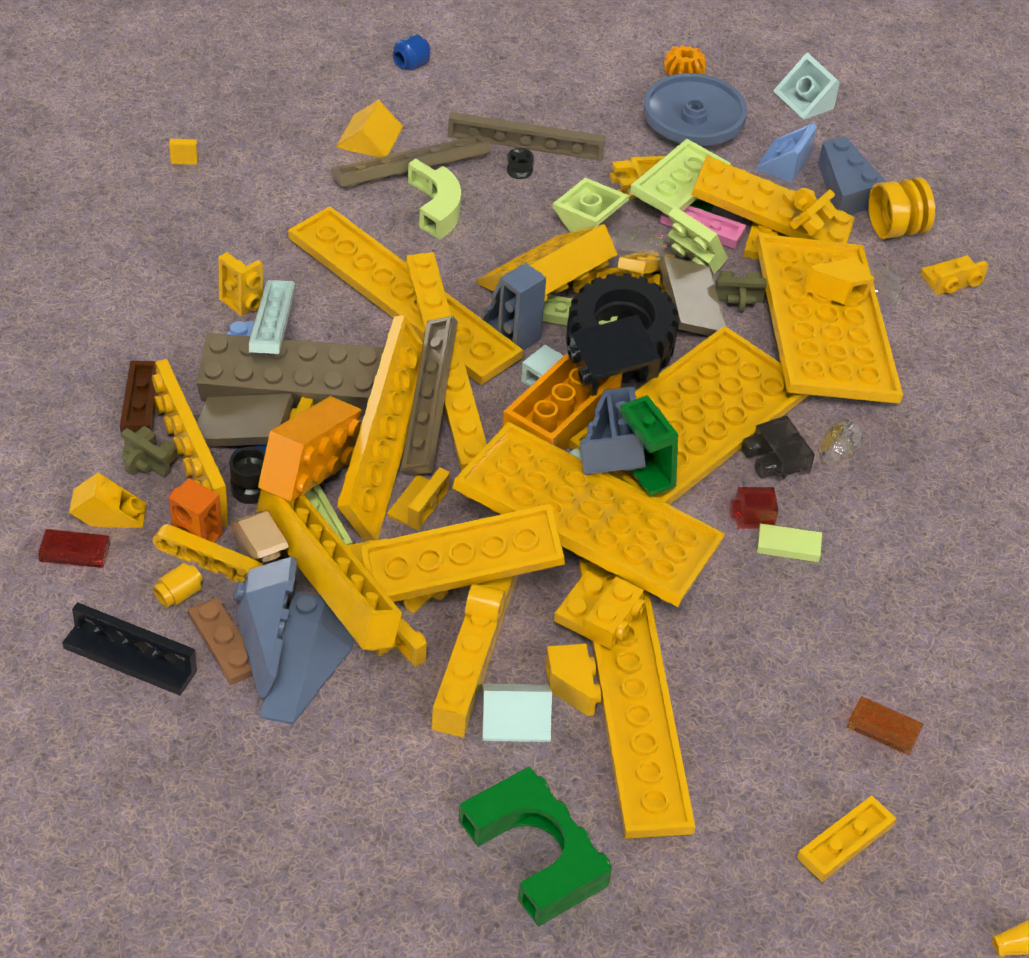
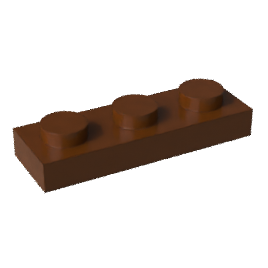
M130 361L120 420L121 433L126 428L134 433L143 426L150 430L153 428L156 408L154 396L158 395L152 381V375L156 374L155 361Z

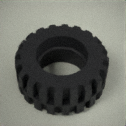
M616 273L608 274L604 279L600 276L591 280V285L587 283L582 286L579 292L574 295L569 307L566 343L568 346H570L571 333L598 326L600 325L599 321H610L611 317H617V320L638 314L660 357L659 372L660 369L667 366L670 362V357L673 356L679 318L677 307L672 303V298L666 291L661 292L662 288L655 282L649 283L647 278L641 276L635 278L631 277L632 274L623 273V276H616ZM638 368L622 373L621 384L630 383V380L635 378L637 382L647 378L642 369Z

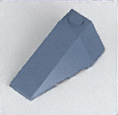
M293 557L250 569L244 582L238 581L233 595V600L238 601L236 617L258 696L266 698L277 674L283 639L280 637L289 612L288 609H285L288 594L293 592L297 558Z
M294 592L288 609V617L281 634L283 643L276 678L264 699L260 714L261 719L292 725L312 702L315 694L326 680L331 678L341 661L350 654L355 640L321 596Z

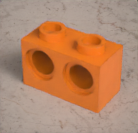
M188 478L180 487H176L171 492L168 499L172 526L213 543L224 534L219 494L191 478Z

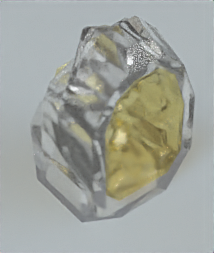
M845 419L836 422L826 431L818 447V453L823 463L838 465L842 460L851 458L854 453L859 451L865 439V432L855 421Z

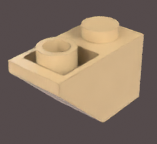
M259 511L230 522L240 553L257 561L267 562L280 557V551L289 548L286 539L268 511Z

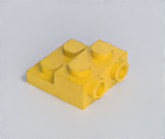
M586 571L555 611L554 621L611 650L618 639L623 640L626 637L632 619L634 617L638 619L643 613L646 606V601L643 600L644 590L617 576L612 582H609Z

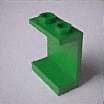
M648 395L620 405V415L643 443L646 467L631 470V474L649 497L676 487L677 431Z

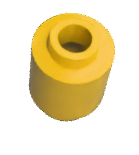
M182 563L157 579V584L152 587L155 597L165 608L171 605L176 607L202 589L200 582L203 581V578L194 565L188 566L186 563Z

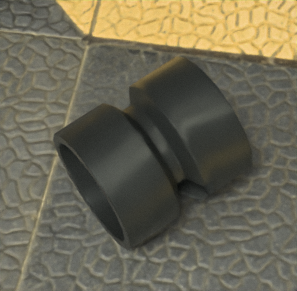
M245 447L235 451L230 457L231 493L237 501L244 504H256L259 500L261 489L258 488L265 457V451L262 449Z

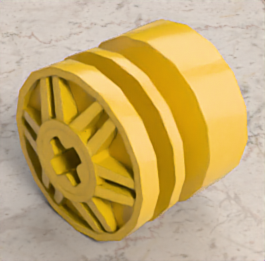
M921 177L910 180L904 179L899 181V183L888 181L874 184L868 198L870 223L882 240L901 237L904 234L911 236L929 232L933 227L935 219V202L930 185Z

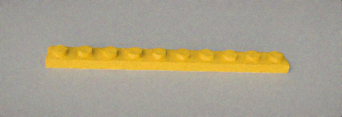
M434 252L406 255V265L424 334L427 321L451 316ZM456 334L444 410L460 471H462L487 443Z

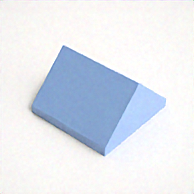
M815 123L775 139L755 169L793 182L812 153L817 129Z

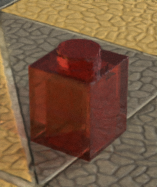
M738 487L735 500L730 501V517L736 518L737 529H759L760 523L775 526L778 515L775 488Z

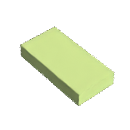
M760 523L757 553L819 562L822 532Z

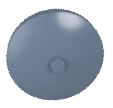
M694 73L676 74L657 81L648 89L644 100V116L648 124L656 132L672 141L682 143L689 139L699 146H708L726 142L741 132L746 121L747 104L737 89L718 78Z

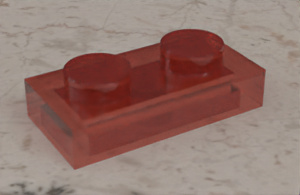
M45 529L38 551L39 562L104 568L110 547L109 535Z

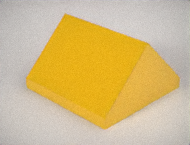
M378 99L353 115L336 148L378 158L388 156L403 129V125Z

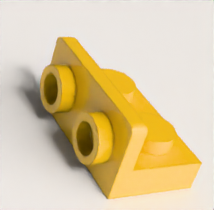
M228 252L218 257L219 300L240 316L249 311L259 309L263 295V263L257 260L245 266L242 261L237 260Z
M967 255L921 268L920 275L936 295L947 292L952 294L959 289L969 286L977 287L983 283L989 265L986 261L974 263Z

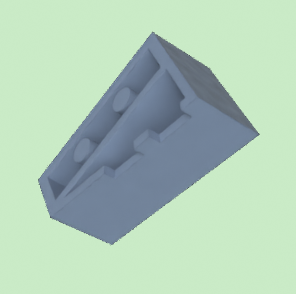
M527 263L521 265L500 278L491 296L492 302L484 310L485 316L483 320L523 350L541 340L546 277Z
M634 387L603 391L595 409V418L587 427L588 434L580 442L584 475L618 470L631 471L636 468L646 467L643 443L620 415V405L636 399Z

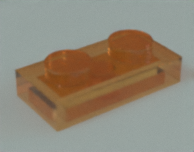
M861 696L848 721L847 728L910 755L924 724Z

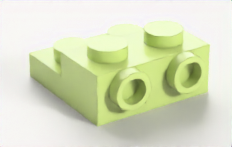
M674 206L668 213L673 224L671 226L672 230L667 235L672 244L670 248L682 258L687 256L693 263L710 266L712 274L715 275L728 259L717 233Z

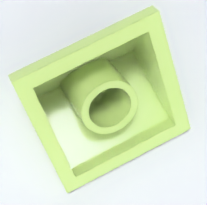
M585 177L553 203V209L567 229L572 232L599 225L629 200V195Z

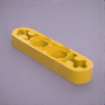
M168 524L162 525L152 539L153 544L158 550L187 562H196L199 564V567L217 574L220 572L227 575L226 578L237 583L238 581L244 582L250 569L263 566L261 562Z

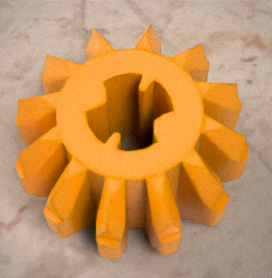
M683 44L680 47L672 46L671 50L667 51L664 59L665 74L669 76L685 73L704 75L706 71V54L701 53L700 48L694 49L691 45L688 47Z

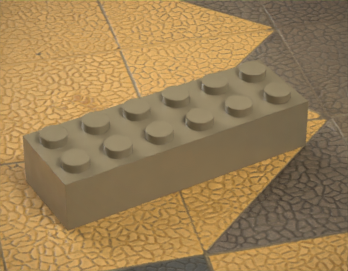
M206 333L196 383L201 401H206L207 397L291 393L294 400L292 408H297L301 397L313 399L314 406L331 396L362 409L361 416L365 415L367 402L370 398L374 379L381 362V355L385 349L384 347L283 339L279 354L249 352L251 336Z

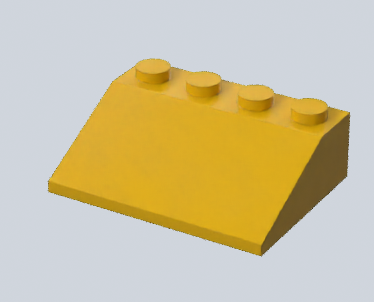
M601 224L556 235L477 278L476 281L478 285L494 292L501 277L527 263L546 277L544 301L548 299L547 294L553 291L554 294L561 292L569 287L568 282L572 280L577 282L589 276L588 271L591 269L596 271L608 266V260L618 254L606 225Z

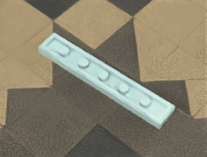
M266 281L249 340V352L280 353L294 297L295 282Z

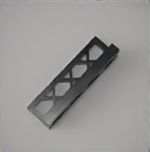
M77 602L73 607L72 612L75 626L62 642L63 649L181 696L196 674L197 665L194 648ZM86 619L91 620L94 624L87 622ZM176 655L183 657L184 660L179 659Z

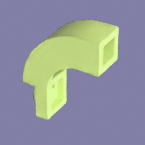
M414 159L408 163V183L433 198L420 208L419 228L440 240L454 229L460 218L461 187L455 175L446 167L442 166L434 170L419 160Z

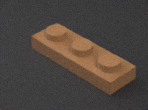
M218 597L189 608V618L229 684L233 685L252 677L253 674L243 638Z

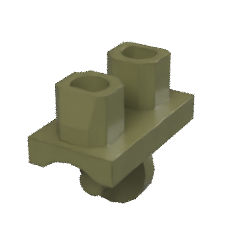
M721 270L719 276H717L715 287L719 301L737 303L738 312H744L746 304L764 303L767 281L766 278H761L759 272H748L745 274V278L735 277L732 271Z
M145 426L135 433L128 428L121 433V437L125 441L122 459L126 461V472L136 475L140 471L147 473L151 469L163 478L171 473L170 464L178 457L175 444L167 440L158 447L155 446L156 436L152 430Z

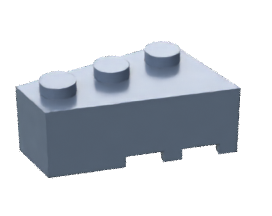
M846 136L823 142L818 166L825 186L835 194L831 199L834 207L849 215L868 210V198L871 188L874 184L887 181Z

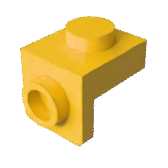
M401 618L393 648L396 647L416 668L426 662L427 641L421 632L415 631ZM380 648L376 650V653L381 656L392 648Z

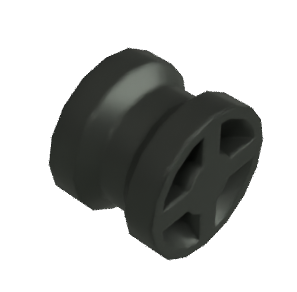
M525 148L510 150L507 157L509 163L507 165L508 175L515 179L530 177L533 173V167L531 166L534 162L533 153Z

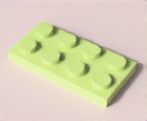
M686 139L631 185L629 193L666 215L674 206L684 211L697 199L691 196L706 155L719 159L729 165L731 163Z

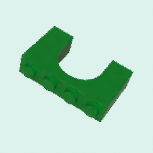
M530 766L460 803L458 822L477 847L510 829L522 826L544 830L559 844L562 851L560 857L550 866L519 884L518 901L538 927L609 886L612 871L609 859L604 853H599L591 843L587 831L582 826H577L570 817L567 806L562 801H557L550 792L547 781L542 776H537Z

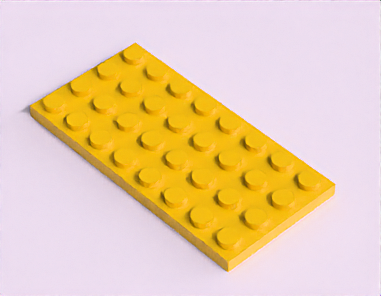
M758 233L755 242L762 275L767 281L765 290L787 392L900 404L903 392L874 284L872 283L866 300L848 304H841L803 289L806 276L812 265L857 257L870 272L863 245Z
M723 326L659 373L658 377L651 379L635 391L636 399L648 395L678 433L676 487L653 495V497L671 505L809 395L788 393L781 363L728 327ZM587 427L570 439V449L578 448L581 451L580 442L588 434ZM618 470L607 472L645 492L630 471Z
M507 422L455 478L452 489L462 493L465 497L473 499L500 514L551 504L561 546L676 607H679L726 535L653 496L649 497L642 490L607 472L584 475L582 459L510 422Z

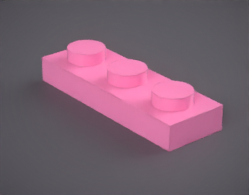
M688 206L683 211L717 233L721 244L736 249L745 234V224L692 206ZM662 213L660 223L671 227L673 224L669 216Z

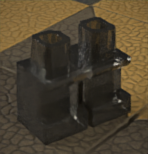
M787 415L756 425L755 434L744 438L741 446V451L746 458L757 455L761 456V458L755 461V470L760 478L775 476L777 481H781L792 473L797 472L800 476L811 472L815 454L804 438L800 436L799 431Z

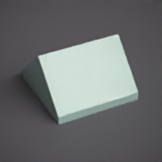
M807 52L773 91L804 120L834 109L840 81Z
M482 683L483 741L551 742L552 691L549 685Z

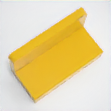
M439 467L430 480L417 475L389 509L387 516L419 531L449 492L450 472Z

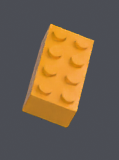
M566 353L503 411L502 428L507 422H510L552 445L566 450L569 447L570 439L586 428L590 422H593L595 409L603 391L621 388L622 373L598 380L597 395L591 396L587 386H582L580 383L576 363L572 364L568 353Z
M329 396L272 429L268 438L258 488L291 502L300 495L307 493L308 490L317 484H321L331 475H335L340 469L350 465L355 438L359 435L362 423L360 421L362 409Z

